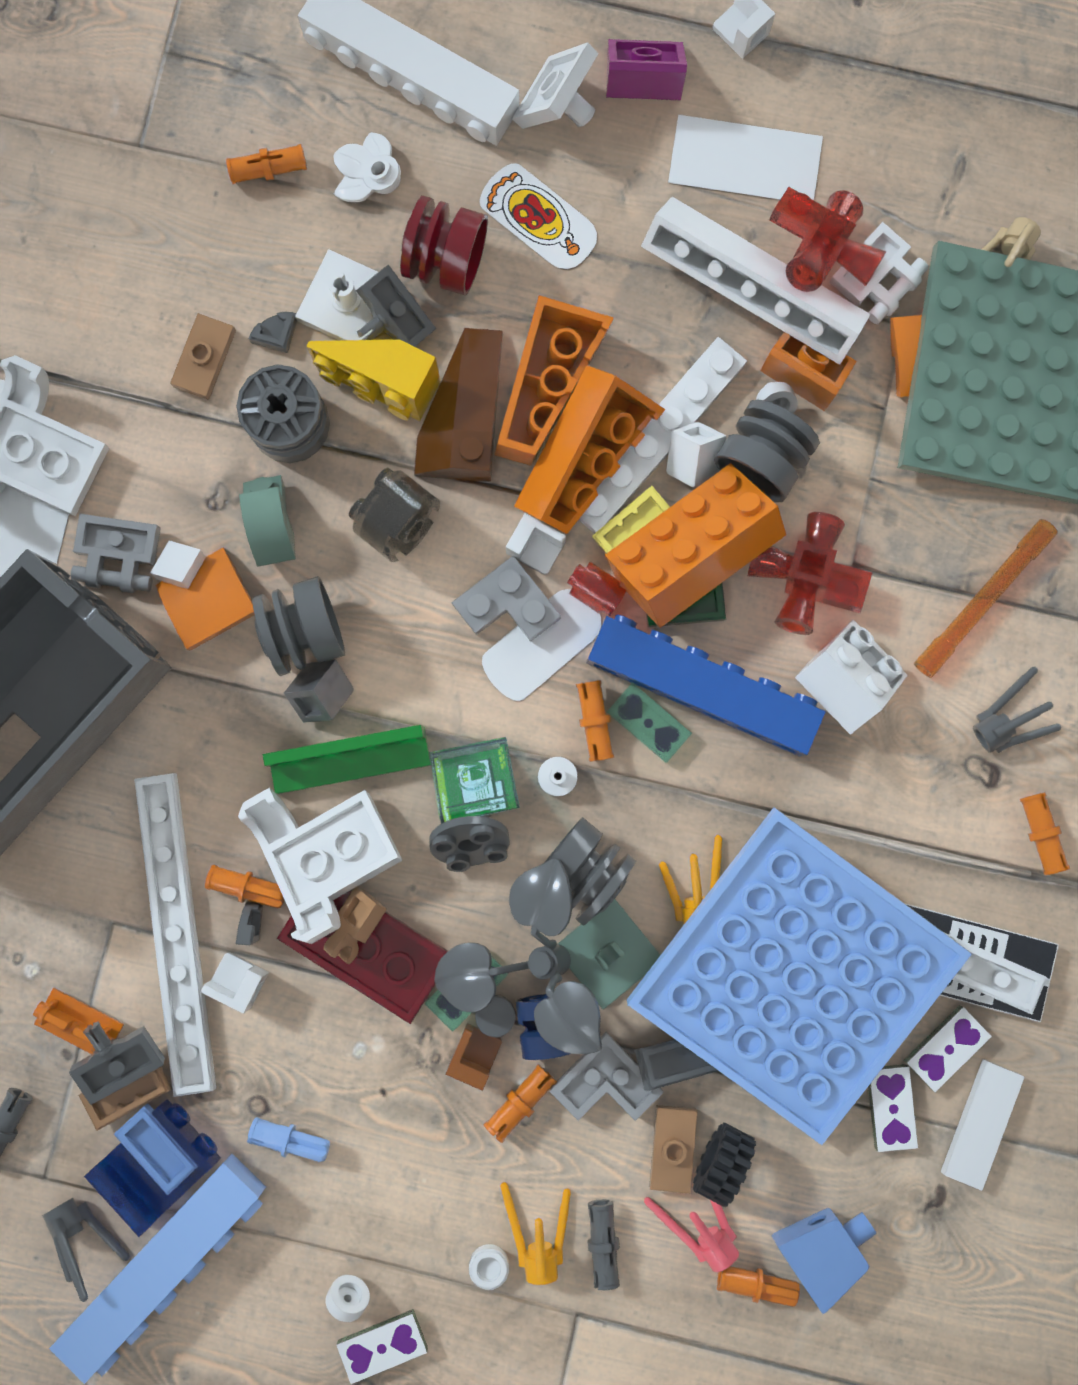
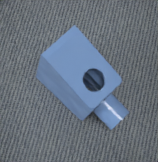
M826 1208L775 1232L771 1236L817 1307L824 1314L868 1271L870 1266L857 1247L877 1233L863 1212L842 1226L830 1208Z

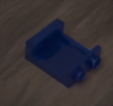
M168 1099L152 1111V1114L199 1165L169 1195L161 1189L122 1143L116 1146L84 1176L138 1237L146 1232L165 1211L221 1158L217 1154L218 1148L215 1142L207 1134H199L189 1123L191 1119L187 1111L177 1103L172 1104Z

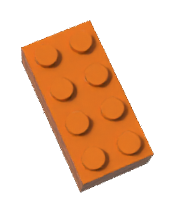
M730 463L605 554V557L617 582L661 628L787 534L778 505Z

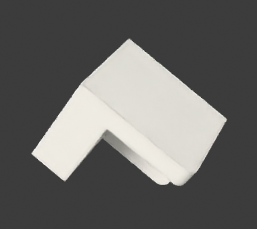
M734 0V4L714 22L713 30L743 59L769 35L775 12L762 0Z
M700 422L671 431L667 474L693 488L700 486L720 471L714 459L726 441V435Z
M524 513L506 545V554L511 557L514 556L516 560L543 575H547L565 544L566 536Z
M228 952L224 954L212 980L204 984L201 992L244 1014L252 1008L269 972Z

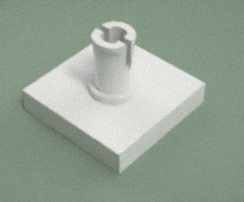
M587 42L549 56L512 117V120L524 129L560 119L563 113H565L578 127L586 125L593 117L595 108L577 92V89L599 53Z
M328 249L295 316L297 321L336 340H362L372 329L360 338L357 331L370 322L373 317L369 307L356 290L378 272Z

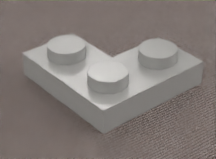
M514 556L510 557L452 602L454 608L476 635L506 612L530 642L561 619V615Z
M605 1032L601 1036L602 1049L595 1053L583 1054L557 1080V1083L550 1088V1092L578 1121L606 1092L636 1121L664 1092L662 1088L650 1091L644 1090L638 1064Z

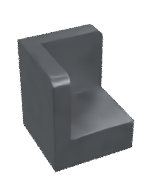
M329 660L323 663L311 662L306 664V668L300 671L284 694L302 722L306 723L333 720L353 693L354 688L337 660Z

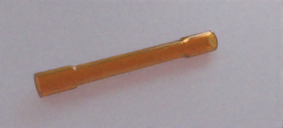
M1039 519L1017 544L1014 552L945 631L936 637L917 658L914 666L922 674L932 678L955 652V648L1020 573L1055 538L1058 531L1050 522Z

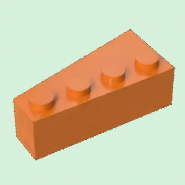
M541 295L538 296L494 453L495 456L529 466L532 465L570 399L586 366H589L608 333L614 319L613 317Z
M587 365L514 507L568 534L598 496L596 490L605 478H612L621 467L618 463L620 458L630 446L636 448L645 436L642 432L651 419L658 420L666 409L616 375Z

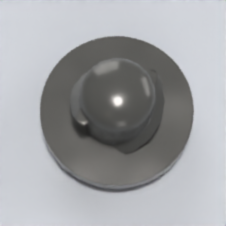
M490 814L451 819L440 824L431 832L429 837L430 852L436 859L446 863L447 869L452 872H463L468 870L470 866L488 862L499 863L508 857L507 850L510 845L509 832L501 822L489 818L492 816Z

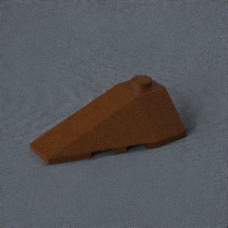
M464 328L417 436L414 476L491 482L502 330Z

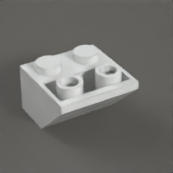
M852 620L806 664L795 678L851 735L884 708L905 680L907 674L902 670L900 663L894 657L887 655L874 641L873 636L868 630L860 627Z

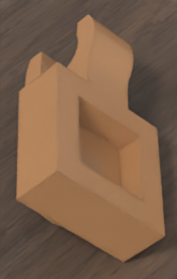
M355 887L338 912L341 926L326 941L324 950L331 957L336 958L338 955L344 962L350 964L358 954L357 940L366 943L387 908L367 891Z

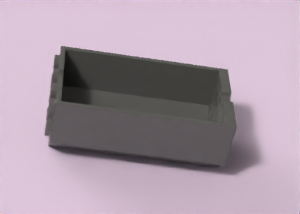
M26 549L0 577V728L15 713L41 738L0 781V856L172 668L162 657L159 659L154 658L159 653L156 648L87 587H83L76 580L68 579L70 575L56 563L29 549Z

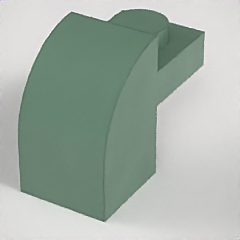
M282 476L260 477L253 481L243 482V494H239L245 532L257 567L295 560L294 532L286 511L285 486Z

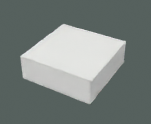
M169 540L150 573L156 580L188 589L206 556L200 549Z

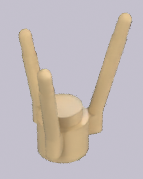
M1018 217L1013 221L1009 229L1001 227L995 237L981 250L991 252L999 244H1002V252L1005 255H1009L1004 264L1006 267H1011L1017 257L1031 259L1036 251L1033 246L1041 235V229L1033 220L1026 217Z

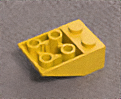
M400 339L309 341L306 346L313 359V364L320 372L319 376L323 380L337 387L343 383L353 388V393L368 403L373 404L375 400L389 406L388 411L406 421L410 417L421 421L441 382L436 357Z

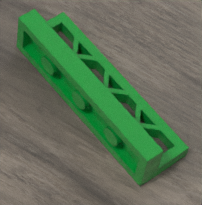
M422 725L262 754L264 766L271 767L276 794L432 766L425 727Z

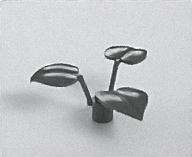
M551 859L520 875L513 883L509 894V905L514 919L521 925L532 926L531 935L545 946L534 949L529 956V960L526 962L491 968V953L486 946L473 942L459 944L450 949L441 958L435 972V983L437 989L454 1007L465 1012H476L488 1007L495 997L496 983L493 976L530 969L531 973L539 979L550 978L545 990L549 998L538 1003L534 1010L535 1024L541 1037L551 1046L567 1053H595L602 1049L600 1037L601 1016L594 994L587 986L575 981L561 983L555 989L556 984L562 981L561 975L569 969L571 957L564 946L557 944L554 939L549 940L546 936L559 935L566 929L572 914V893L569 878L561 860Z

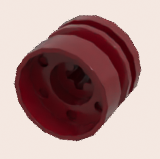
M421 195L416 202L403 235L400 263L401 276L414 279L419 272L420 282L429 284L436 270L440 269V288L465 296L473 285L481 262L487 236L488 215L461 207L455 215L453 222L450 223L449 203L440 201L435 208L433 198Z

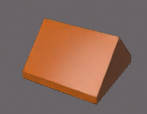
M784 332L773 346L760 371L777 382L789 384L794 393L825 411L843 386L857 361L846 355L839 365Z

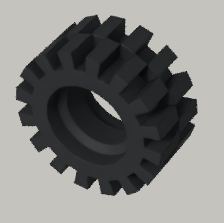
M727 1123L720 1124L717 1131L715 1130L712 1134V1140L708 1141L706 1151L700 1158L701 1163L697 1166L695 1172L697 1175L693 1181L694 1192L723 1207H727L728 1203L731 1204L734 1200V1195H737L740 1191L741 1183H744L747 1177L745 1176L747 1170L751 1167L752 1162L750 1160L755 1154V1138Z

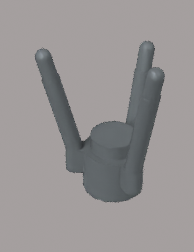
M1031 667L993 705L976 716L979 723L973 726L974 733L981 745L989 753L994 750L1000 753L1011 746L1061 730V725L1056 723L1011 737L1016 734L1015 728L1052 709V702H1046L1013 720H1010L1004 713L999 716L996 715L1038 672L1037 667Z
M71 1198L42 1215L53 1238L67 1282L73 1281L79 1299L82 1302L88 1299V1294L68 1240L84 1229L81 1224L82 1220H85L123 1261H127L130 1257L129 1253L92 1214L86 1202L77 1206L74 1198Z

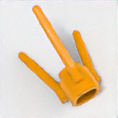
M716 835L714 838L710 890L720 878L722 837L720 835ZM696 854L690 855L693 897L684 899L685 906L682 905L667 864L663 861L659 863L663 880L674 906L676 921H683V925L705 898V896H702L700 869Z
M503 1182L500 1185L503 1200L518 1250L519 1267L525 1268L526 1281L533 1285H547L555 1282L558 1279L557 1265L563 1264V1243L569 1211L570 1189L566 1188L563 1191L554 1248H552L550 1242L544 1241L543 1221L541 1218H537L535 1220V1242L529 1244L527 1250L508 1184Z

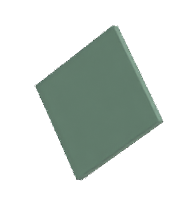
M615 899L603 912L594 916L586 925L580 924L557 943L568 950L571 957L570 970L582 984L592 991L603 1010L645 976L660 957L659 952Z

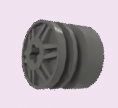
M277 364L261 368L249 376L239 390L236 405L239 422L260 451L271 459L285 463L304 461L317 453L326 441L330 426L327 407L310 378L295 367ZM280 405L283 408H287V411L282 414L279 411L275 412L274 409Z
M751 400L743 413L744 416L740 417L735 426L738 434L728 436L717 453L714 462L719 470H722L731 463L773 502H783L799 478L795 469L804 468L810 460L809 455H813L820 444L819 437L807 423L787 409L768 401Z
M319 576L293 584L294 603L292 604L288 603L279 589L272 591L274 609L264 594L253 597L254 622L257 636L266 657H269L273 668L279 676L291 672L289 655L297 669L302 670L306 668L305 649L310 648L319 663L345 656V647L338 621L325 586Z
M582 817L545 862L551 859L561 860L570 882L572 909L580 900L585 903L575 918L584 926L594 916L603 912L625 886L629 872L636 860L629 854H626L615 866L612 865L611 862L617 855L620 847L613 844L600 855L595 849L603 833Z

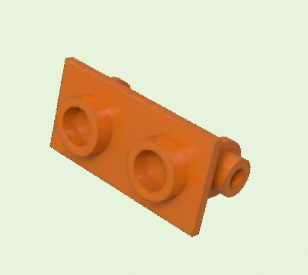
M56 988L52 989L46 1002L41 1001L37 1005L33 1016L37 1017L34 1025L90 1054L95 1051V1048L83 1033L89 1025L93 1026V1023L99 1022L110 1040L117 1039L124 1026L123 1023Z

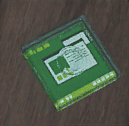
M506 737L429 752L441 824L459 817L483 816L520 808Z

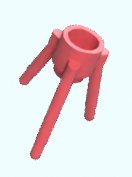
M646 1197L644 1199L645 1205L694 1252L700 1262L707 1261L713 1272L727 1269L739 1257V1251L733 1244L737 1236L728 1224L721 1205L710 1200L719 1222L720 1230L717 1226L707 1228L696 1212L690 1213V1219L701 1234L698 1237V1244L651 1198Z

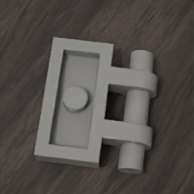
M79 514L73 552L78 555L88 556L86 567L75 565L72 567L71 579L85 582L87 587L100 588L102 585L120 587L121 592L135 593L136 590L150 592L153 583L152 576L139 575L138 567L139 563L155 565L161 528L156 524ZM104 560L123 561L121 572L104 570Z

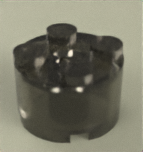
M387 467L376 477L374 481L375 487L365 499L360 498L354 503L349 511V517L354 520L353 532L390 562L399 561L395 556L401 551L404 555H408L428 533L434 523L428 517L432 508L439 512L440 500L403 471H393Z

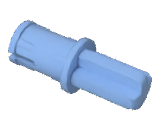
M258 1117L251 1124L247 1140L249 1144L281 1152L282 1157H286L290 1153L318 1162L325 1161L330 1148L329 1140L296 1131V1125L290 1124L287 1127Z

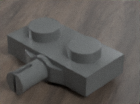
M389 264L356 290L369 307L373 317L370 322L357 331L360 338L372 329L362 340H373L384 331L393 340L400 339L415 347L436 329Z
M95 1022L93 1026L89 1025L83 1031L95 1048V1051L90 1056L73 1064L69 1074L87 1101L92 1105L163 1066L165 1057L145 1026L123 1038L110 1040L100 1023Z

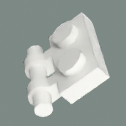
M882 222L833 275L829 283L856 306H859L869 297L874 302V307L868 312L871 314L868 319L874 324H879L885 316H891L897 310L899 301L908 291H914L922 282L921 276L929 269V266L921 258L916 259L911 266L902 258L908 253L911 246ZM891 272L897 281L887 290L880 282Z

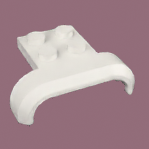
M16 355L3 359L0 363L5 372V384L0 396V494L5 486L8 485L76 516L109 447L105 443L41 415L49 392V378L46 371L42 367Z
M270 788L245 801L238 815L240 821L247 825L258 840L294 919L297 930L291 933L292 938L305 943L313 944L340 928V917L334 904V899L402 861L370 794L366 790L301 827L298 826L281 798Z

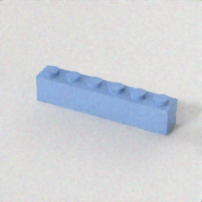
M231 1154L49 1349L83 1384L95 1372L102 1377L119 1359L120 1355L116 1350L121 1344L126 1341L131 1346L147 1329L149 1324L145 1319L150 1313L155 1310L160 1315L176 1298L178 1294L173 1289L179 1282L184 1279L189 1284L205 1267L206 1263L202 1258L212 1248L218 1253L234 1235L230 1228L237 1220L241 1218L246 1223L263 1204L258 1198L266 1186L237 1157Z

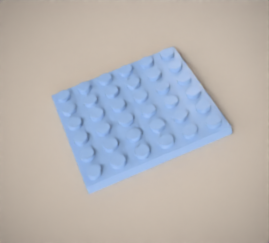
M773 807L627 998V1005L812 1139L823 1145L972 954Z

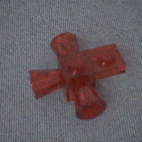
M788 187L777 203L769 221L803 239L793 259L787 264L785 271L788 281L796 289L805 292L818 289L822 285L823 280L825 281L836 261L865 287L870 281L886 251L849 239L857 225L855 223L863 215V204L854 193L845 190L836 191L830 195L825 207L812 200L808 195Z
M825 512L809 513L806 522L805 542L798 540L794 556L771 546L750 562L747 577L787 579L784 593H788L789 596L774 621L779 628L799 635L812 634L816 601L861 613L872 572L834 562L837 550H834L833 547L845 527L844 521L837 516Z

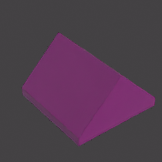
M608 39L606 98L681 100L687 73V60L683 42Z

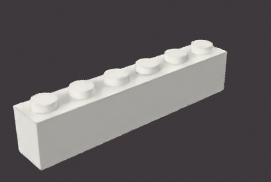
M307 0L298 14L303 37L311 46L318 50L325 48L335 54L344 65L350 68L358 67L367 72L379 85L384 87L390 85L399 90L409 102L415 105L423 104L427 106L441 120L450 124L453 122L464 127L474 139L480 142L487 140L497 146L519 107V89L361 0Z
M671 197L656 213L641 245L644 249L839 365L871 315L674 197Z

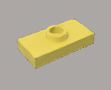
M651 486L592 535V538L607 554L670 508V506Z

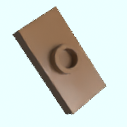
M197 313L170 382L173 388L207 400L210 399L236 333L233 325Z
M159 1067L90 1105L83 1093L78 1096L96 1131L169 1092L172 1087L162 1068Z
M656 1105L649 1181L650 1190L691 1193L698 1113L696 1109Z

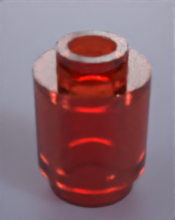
M591 561L586 567L579 564L567 581V584L572 586L569 592L571 596L598 614L604 612L608 616L613 614L627 592L626 589L620 586L621 581Z

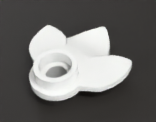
M371 132L366 137L363 146L346 144L334 153V163L339 171L345 175L334 193L340 200L362 202L374 192L389 194L400 183V166L392 157L390 142L381 134Z

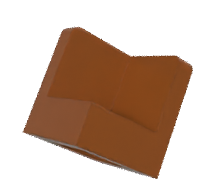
M467 1023L445 1075L483 1091L490 1075V1069L502 1044V1039L500 1037L487 1036L478 1027Z

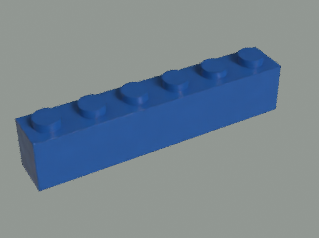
M616 614L614 619L606 616L587 659V664L799 757L808 755L826 712L816 707L818 703L816 700L800 693H795L794 697L780 692L782 687L780 684L760 677L757 682L743 676L745 670L735 664L724 661L721 666L707 660L709 654L696 647L687 646L686 650L672 645L673 638L659 631L652 630L649 635L636 629L637 623L625 616Z

